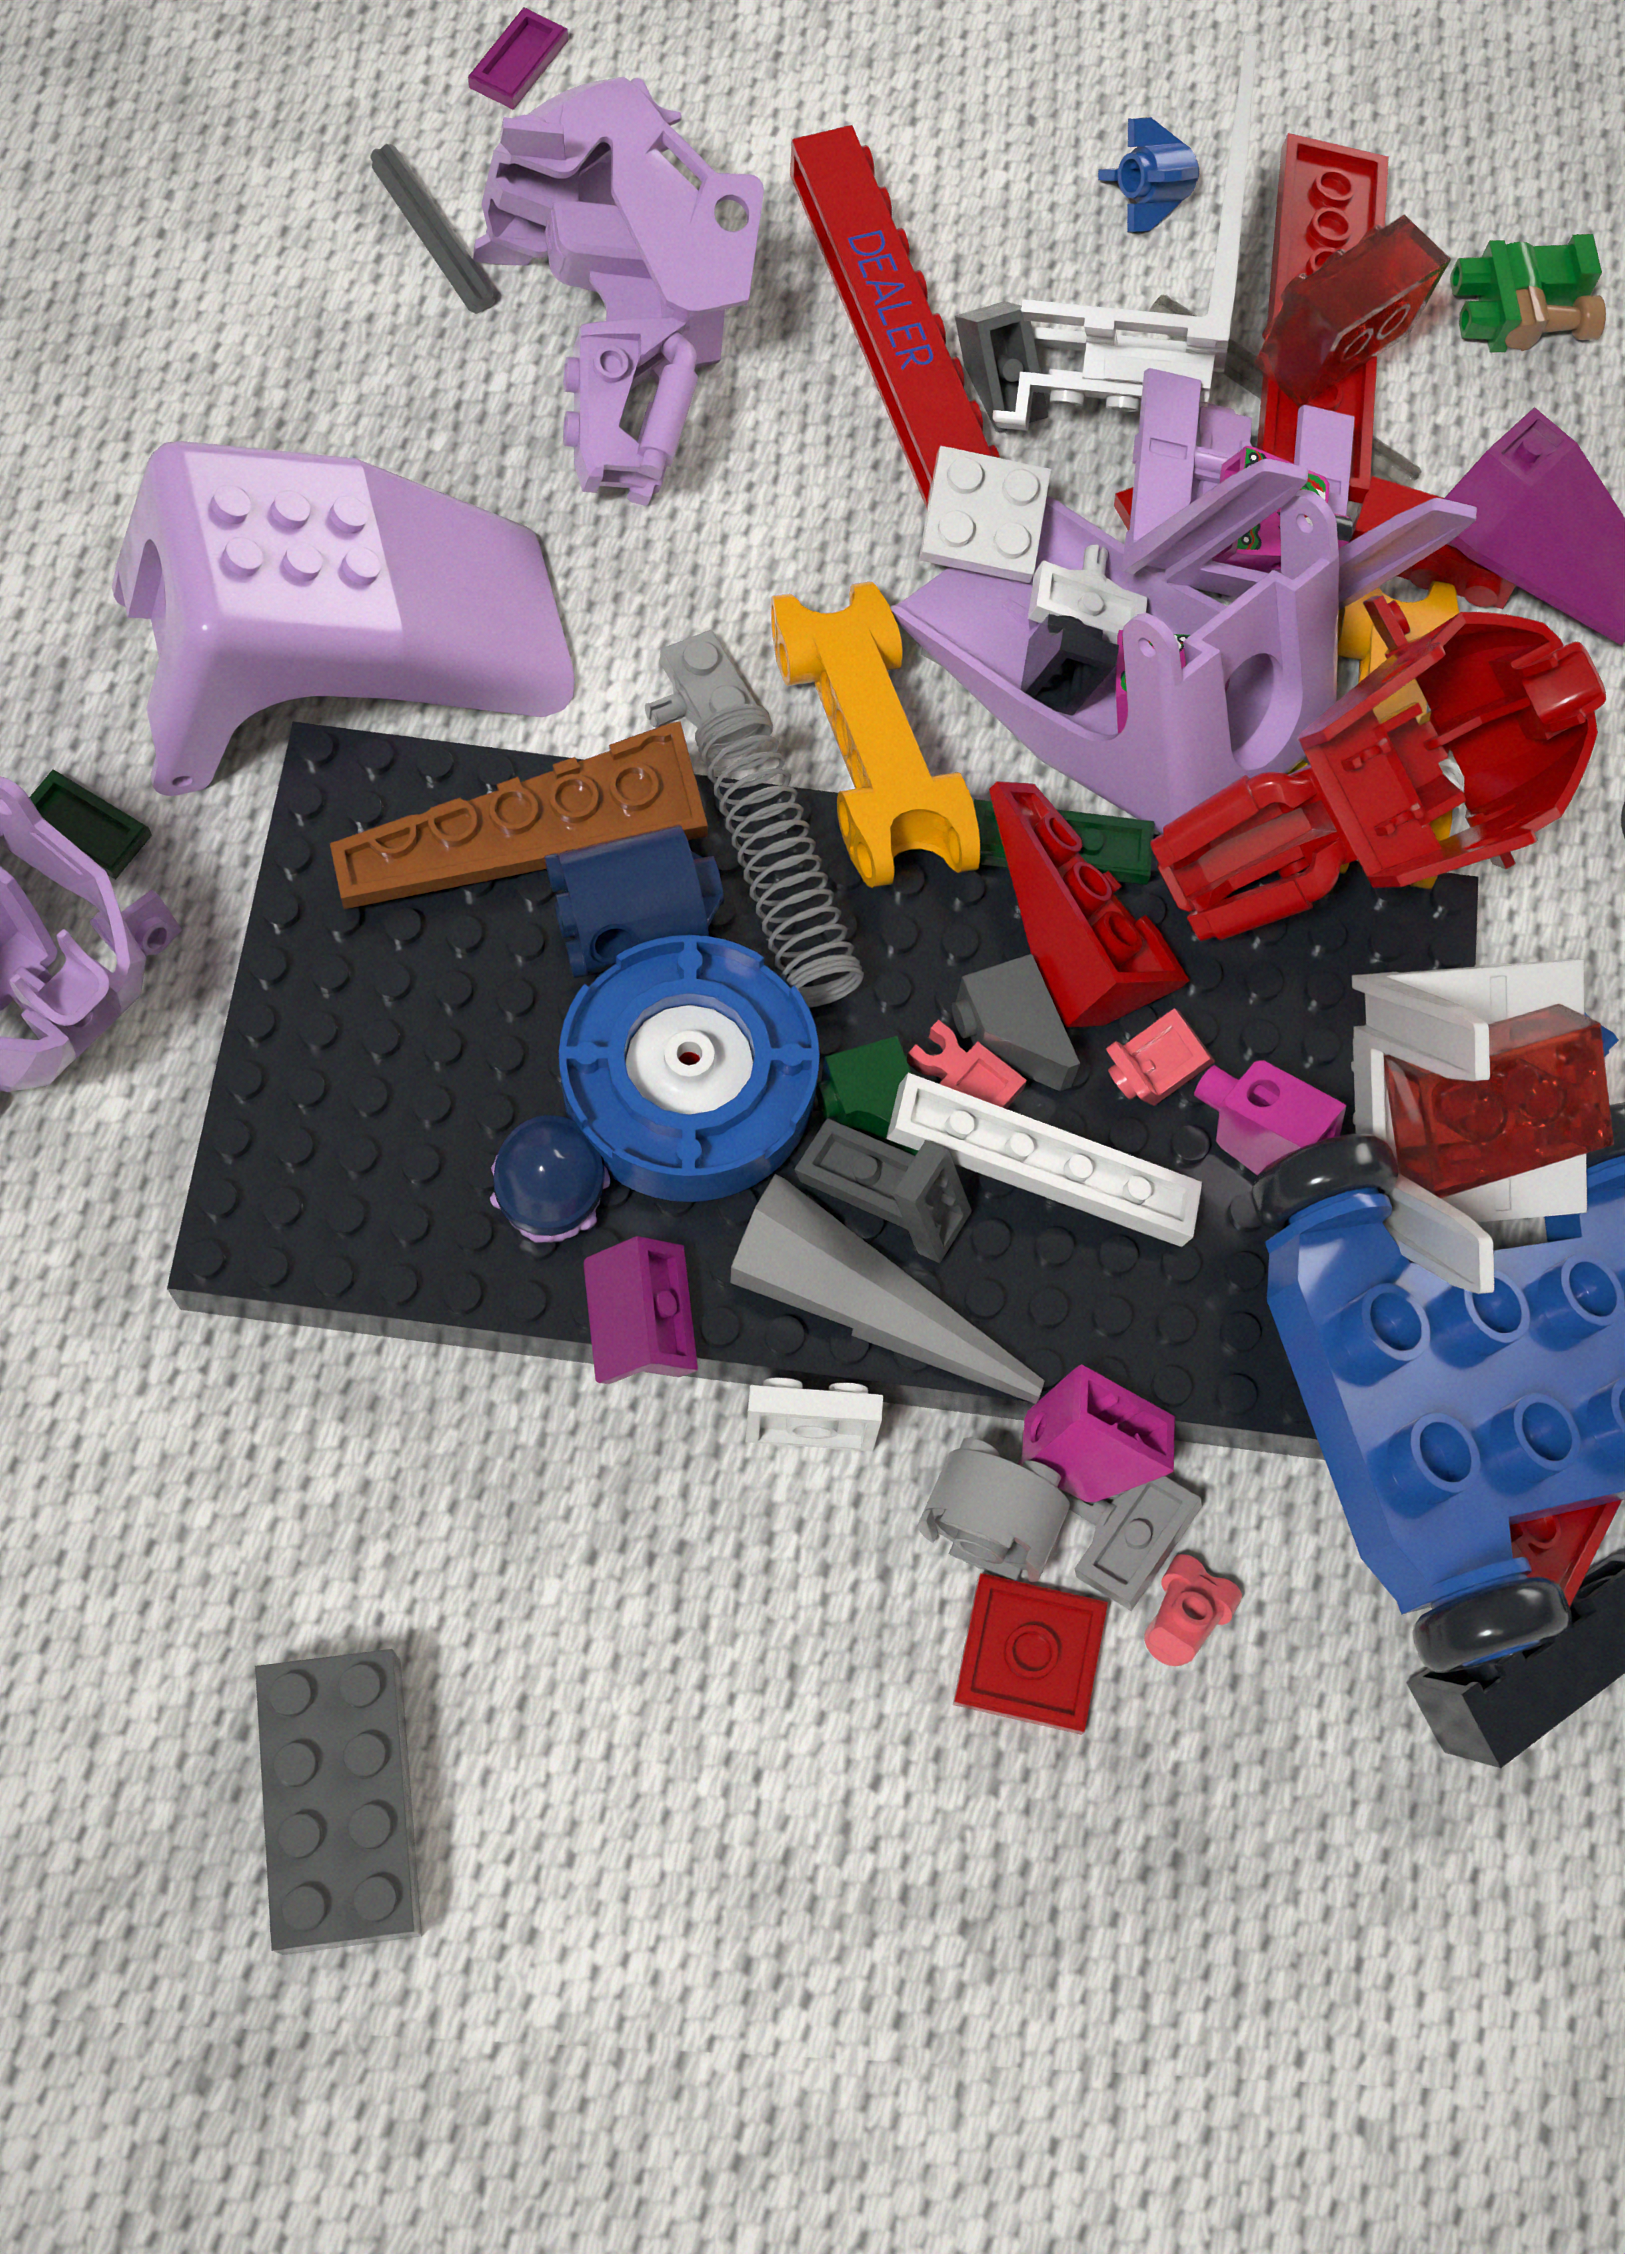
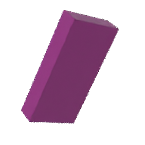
M523 7L469 74V88L514 110L568 42V28Z

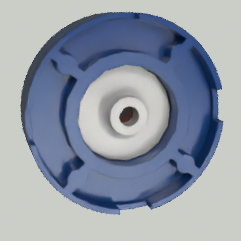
M679 935L657 938L623 951L616 956L615 965L601 974L589 987L586 984L582 986L570 1005L564 1020L560 1036L559 1067L567 1117L576 1122L586 1138L600 1153L609 1176L637 1192L670 1201L696 1202L723 1198L750 1188L773 1173L792 1154L804 1135L812 1115L820 1054L815 1023L802 994L795 985L790 988L777 974L766 967L763 956L728 940L709 936Z

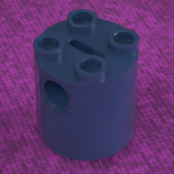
M681 825L544 856L552 891L563 890L564 892L557 894V902H554L562 939L575 937V940L565 942L574 979L608 970L616 964V956L647 941L679 935L709 936L708 927L720 905L725 903L721 878L714 856L703 858L692 852Z

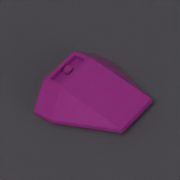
M1534 407L1482 455L1444 498L1445 500L1477 507L1476 521L1447 544L1457 548L1474 562L1622 646L1625 643V517L1578 443Z

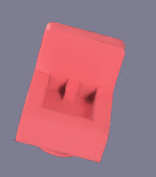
M1175 1008L1125 1045L1115 1041L1106 1048L1116 1063L1108 1069V1072L1124 1095L1130 1100L1138 1095L1141 1100L1153 1106L1215 1062L1183 1015Z

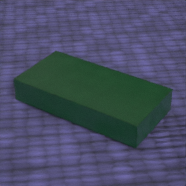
M54 769L29 797L44 820L107 872V875L115 880L152 836L148 826Z

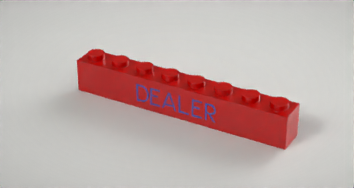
M853 125L794 138L791 141L790 177L922 499L928 509L936 456L940 446L1000 458L999 452L995 445L988 446L983 435V418L980 407L975 400L969 401L964 390L965 380L960 360L957 356L950 357L947 350L943 320L939 313L932 314L928 305V291L924 275L920 270L914 271L909 260L910 248L906 233L903 228L896 229L892 220L891 200L886 187H878L874 177L875 168L870 148L867 145L861 146Z

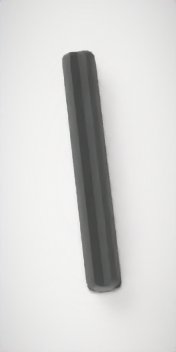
M385 144L381 149H374L370 155L372 169L468 310L478 314L484 309L492 307L495 302L493 297L494 289L397 148L391 144Z

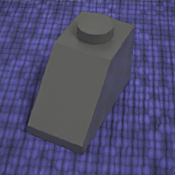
M1006 301L954 316L964 367L996 432L1008 429L996 426L993 420V410L1015 412L1020 372L1040 374L1031 321H1024L1021 312L1022 305ZM1033 392L1029 423L1048 418L1044 393Z
M1029 954L962 976L956 1002L952 1003V1014L960 1035L963 1038L971 1037L974 1045L978 1041L1021 1075L1058 1091L1071 1088L1080 1062L1033 955Z

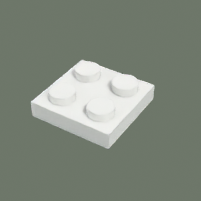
M940 446L936 456L919 560L1030 583L1035 570L1051 469Z
M766 1379L763 1381V1386L750 1385L745 1442L873 1452L882 1421L883 1395L868 1394L866 1386L855 1383H835L829 1386V1391L803 1389V1384L794 1379Z

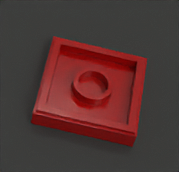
M980 1573L977 1579L952 1705L1082 1735L1085 1732L1108 1602Z

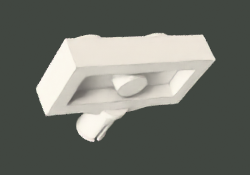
M1090 545L1084 550L1082 570H1069L1047 561H1042L1034 573L1028 619L1042 623L1048 614L1076 617L1085 625L1103 630L1102 640L1117 644L1118 631L1123 630L1124 625L1137 614L1146 613L1148 597L1122 589L1110 579H1107L1105 569L1108 550L1102 547L1098 552L1099 545Z

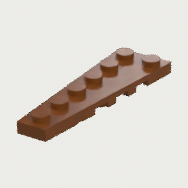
M677 721L610 744L609 751L579 762H577L576 757L553 764V771L522 782L516 777L497 784V791L469 801L463 800L461 797L434 806L423 814L409 815L330 843L342 904L344 909L547 869L544 859L545 855L670 826L681 825L687 841L707 837L708 825L681 721Z

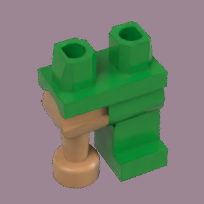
M1572 235L1568 245L1533 246L1527 242H1514L1506 245L1505 240H1489L1482 257L1458 258L1450 274L1452 294L1478 295L1479 301H1465L1460 311L1459 327L1461 337L1487 339L1490 353L1506 352L1508 347L1521 349V351L1528 350L1538 342L1542 333L1571 330L1572 335L1577 340L1599 339L1605 326L1606 307L1602 296L1591 295L1602 275L1594 235Z

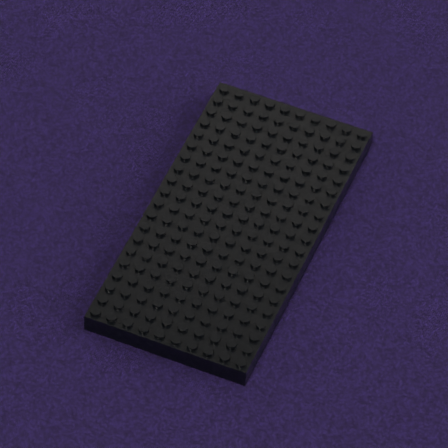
M292 722L167 1285V1290L180 1310L594 1364L584 1260L598 1252L633 1237L640 1236L684 1245L698 1371L685 1376L763 1386V1381L766 1379L788 1378L800 1381L803 1384V1389L829 1391V1386L835 1383H855L866 1386L868 1394L883 1395V1402L1024 1421L1028 1410L1035 1403L852 1336L853 1328L730 1283L731 1266L754 1209L776 1174L786 1179L1042 1378L1044 1384L1038 1401L1071 1371L1082 1364L1175 1416V1441L1325 1460L1267 1302L1269 1252L1265 1242L1279 1233V1231L1266 1227L1259 1220L1251 1196L1253 1181L1257 1175L1219 1146L1216 1142L1219 1112L1196 1098L1194 1092L1203 1075L1213 1065L1219 1066L1240 1080L1254 1062L1264 1060L1345 1104L1346 1109L1340 1136L1356 1134V1125L1353 1124V1114L1355 1113L1354 1072L1351 1069V1062L1354 1061L1353 1026L1366 1025L1365 993L1352 988V975L1475 967L1478 876L1446 872L1437 876L1431 890L1412 887L1410 884L1403 887L1373 888L1359 861L1355 860L1349 863L1346 873H1339L1336 884L1327 895L1312 902V909L1223 940L1213 937L1205 941L1198 939L1187 919L1193 910L1189 912L1177 907L1157 869L1158 861L1153 850L1151 872L1147 885L1117 881L1121 887L1114 895L1136 921L1144 915L1151 920L1162 934L1190 981L1180 989L1106 1025L1066 1027L1063 1020H1061L1080 1062L1072 1087L1058 1091L1021 1075L1027 1080L1024 1090L1009 1105L1007 1110L1201 1181L1202 1187L1194 1236L1183 1247L954 1164L972 1212L942 1261L938 1263L918 1254L907 1229L800 1182L794 1169L827 1120L821 1112L816 1094L811 1118L799 1144L779 1168L754 1186L719 1199L683 1202L655 1198L637 1192L610 1176V1184L603 1189L600 1204L595 1210L597 1222L591 1229L580 1230L575 1236L566 1238L563 1241L536 1243L530 1238L523 1236L520 1230L510 1223L501 1210L492 1205L490 1197L494 1192V1175L491 1167L506 1138L523 1122L544 1115L568 1118L563 1099L559 1067L560 1036L570 1005L584 984L589 987L604 972L574 979L565 942L573 941L575 937L562 939L554 902H557L556 895L564 893L563 890L552 891L547 869L344 909L330 843L409 815L423 814L434 806L460 797L463 800L469 801L497 791V784L516 777L519 778L520 782L553 771V764L570 758ZM694 774L708 830L707 837L688 840V844L692 852L703 858L714 856L721 878L725 901L724 905H720L708 927L709 937L728 940L757 952L764 957V965L781 978L783 972L774 966L776 954L768 948L770 937L762 931V922L764 920L756 914L758 902H755L750 897L751 885L744 880L745 868L738 862L739 851L732 845L733 834L726 829L727 817L720 812V800L714 795V783L706 775ZM723 778L721 782L736 783L739 780ZM760 783L750 787L737 788L728 796V799L742 800L756 791L778 785ZM719 786L720 793L724 796L729 788ZM793 787L798 792L794 803L804 808L803 815L799 820H803L810 825L809 832L805 837L812 838L816 842L815 850L812 854L822 859V865L818 872H823L829 877L828 883L823 889L831 890L835 894L834 900L829 906L836 907L841 911V916L835 924L844 925L848 929L842 941L849 942L854 946L851 956L860 961L861 971L864 972L862 982L846 996L831 1003L809 1007L819 1042L820 1055L817 1082L821 1081L824 1058L826 1056L894 1036H898L906 1060L908 1052L915 1045H918L928 1055L935 1056L943 1052L941 1046L929 1038L931 1027L938 1020L953 1031L960 1048L968 1052L974 1046L971 1037L963 1038L960 1035L952 1014V1003L956 1002L962 976L1031 954L1009 868L979 864L977 870L957 873L938 854L924 849H910L897 854L893 858V883L891 885L871 888L862 879L845 845L838 820V793ZM782 791L762 802L743 805L734 815L749 816L770 805L788 802L792 794L789 791ZM725 802L726 810L730 813L735 805ZM787 808L772 817L750 821L740 832L756 833L771 824L794 819L798 814V810ZM731 819L732 827L736 830L742 821ZM793 825L785 831L772 836L757 838L746 849L762 850L778 841L798 837L804 831V827L802 825ZM1153 834V839L1160 835ZM737 836L738 844L741 847L749 839ZM799 842L780 852L763 855L752 866L768 867L785 858L804 854L810 848V844L808 842ZM743 853L744 861L748 864L755 855ZM805 859L791 867L772 871L758 883H778L795 874L808 872L816 866V861ZM1306 867L1305 869H1303V870H1301V871H1299V872H1297V873H1302V872H1304L1308 867ZM750 870V878L754 881L761 872ZM1278 870L1234 890L1224 899L1282 878ZM816 876L809 877L802 882L775 890L765 900H785L800 892L815 889L822 883L823 879ZM756 887V895L761 898L768 889ZM816 894L803 901L788 904L771 917H791L808 909L819 907L829 899V896L827 894ZM762 904V912L767 916L769 911L775 906ZM825 911L804 920L795 921L784 928L778 935L798 934L816 926L824 925L831 921L836 913ZM768 921V929L773 933L782 923ZM840 929L825 930L797 941L784 952L810 950L811 948L831 942L842 931ZM774 939V946L780 950L789 940ZM835 947L811 955L800 961L792 969H798L802 965L823 957L844 955L848 948ZM781 956L780 964L786 968L796 957L787 958ZM850 971L835 972L821 976L802 987L826 984L847 975ZM1177 1009L1215 1062L1155 1106L1141 1100L1138 1095L1131 1100L1128 1099L1108 1072V1069L1116 1063L1106 1048L1115 1041L1125 1045L1171 1010ZM909 1065L913 1075L938 1084L942 1081L939 1077L919 1073ZM834 1117L828 1118V1119H830V1120H832V1121H835V1118H834ZM1470 1140L1404 1145V1163L1469 1158Z

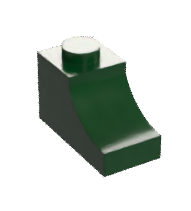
M898 1036L826 1056L824 1058L821 1081L817 1082L816 1096L825 1119L834 1117L835 1121L839 1124L916 1156L918 1150L886 1139L899 1084L908 1073H911Z

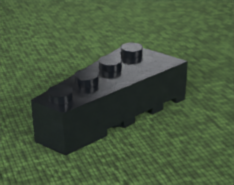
M1615 1554L1587 1571L1570 1605L1572 1616L1570 1626L1557 1638L1528 1650L1463 1670L1437 1673L1426 1669L1406 1682L1436 1740L1445 1753L1502 1768L1625 1674V1554Z

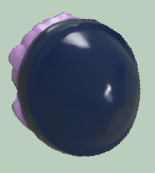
M554 1115L537 1116L516 1127L502 1144L491 1167L494 1175V1192L490 1197V1201L494 1207L501 1210L515 1228L520 1230L523 1236L530 1238L536 1243L563 1241L566 1238L575 1236L580 1230L591 1229L596 1224L595 1210L600 1204L603 1189L610 1184V1176L607 1168L604 1166L600 1153L586 1138L575 1121Z

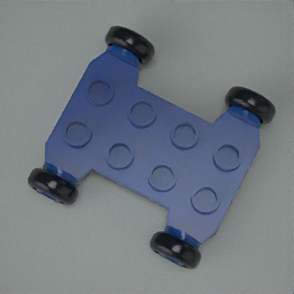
M1625 1102L1603 1106L1565 1120L1542 1133L1531 1143L1527 1153L1576 1148L1586 1150L1587 1213L1545 1216L1547 1243L1494 1250L1493 1293L1478 1294L1453 1286L1418 1264L1410 1263L1406 1257L1401 1255L1399 1246L1382 1223L1392 1212V1206L1387 1195L1395 1188L1399 1174L1398 1165L1388 1143L1375 1135L1347 1134L1306 1145L1267 1165L1253 1181L1251 1196L1259 1220L1266 1227L1279 1231V1233L1265 1242L1269 1252L1268 1305L1360 1558L1397 1601L1401 1615L1432 1608V1610L1419 1617L1412 1631L1413 1641L1423 1665L1431 1671L1446 1673L1471 1668L1528 1650L1562 1635L1570 1626L1572 1618L1565 1594L1560 1585L1552 1579L1546 1577L1527 1578L1532 1569L1527 1558L1513 1559L1509 1525L1625 1499Z

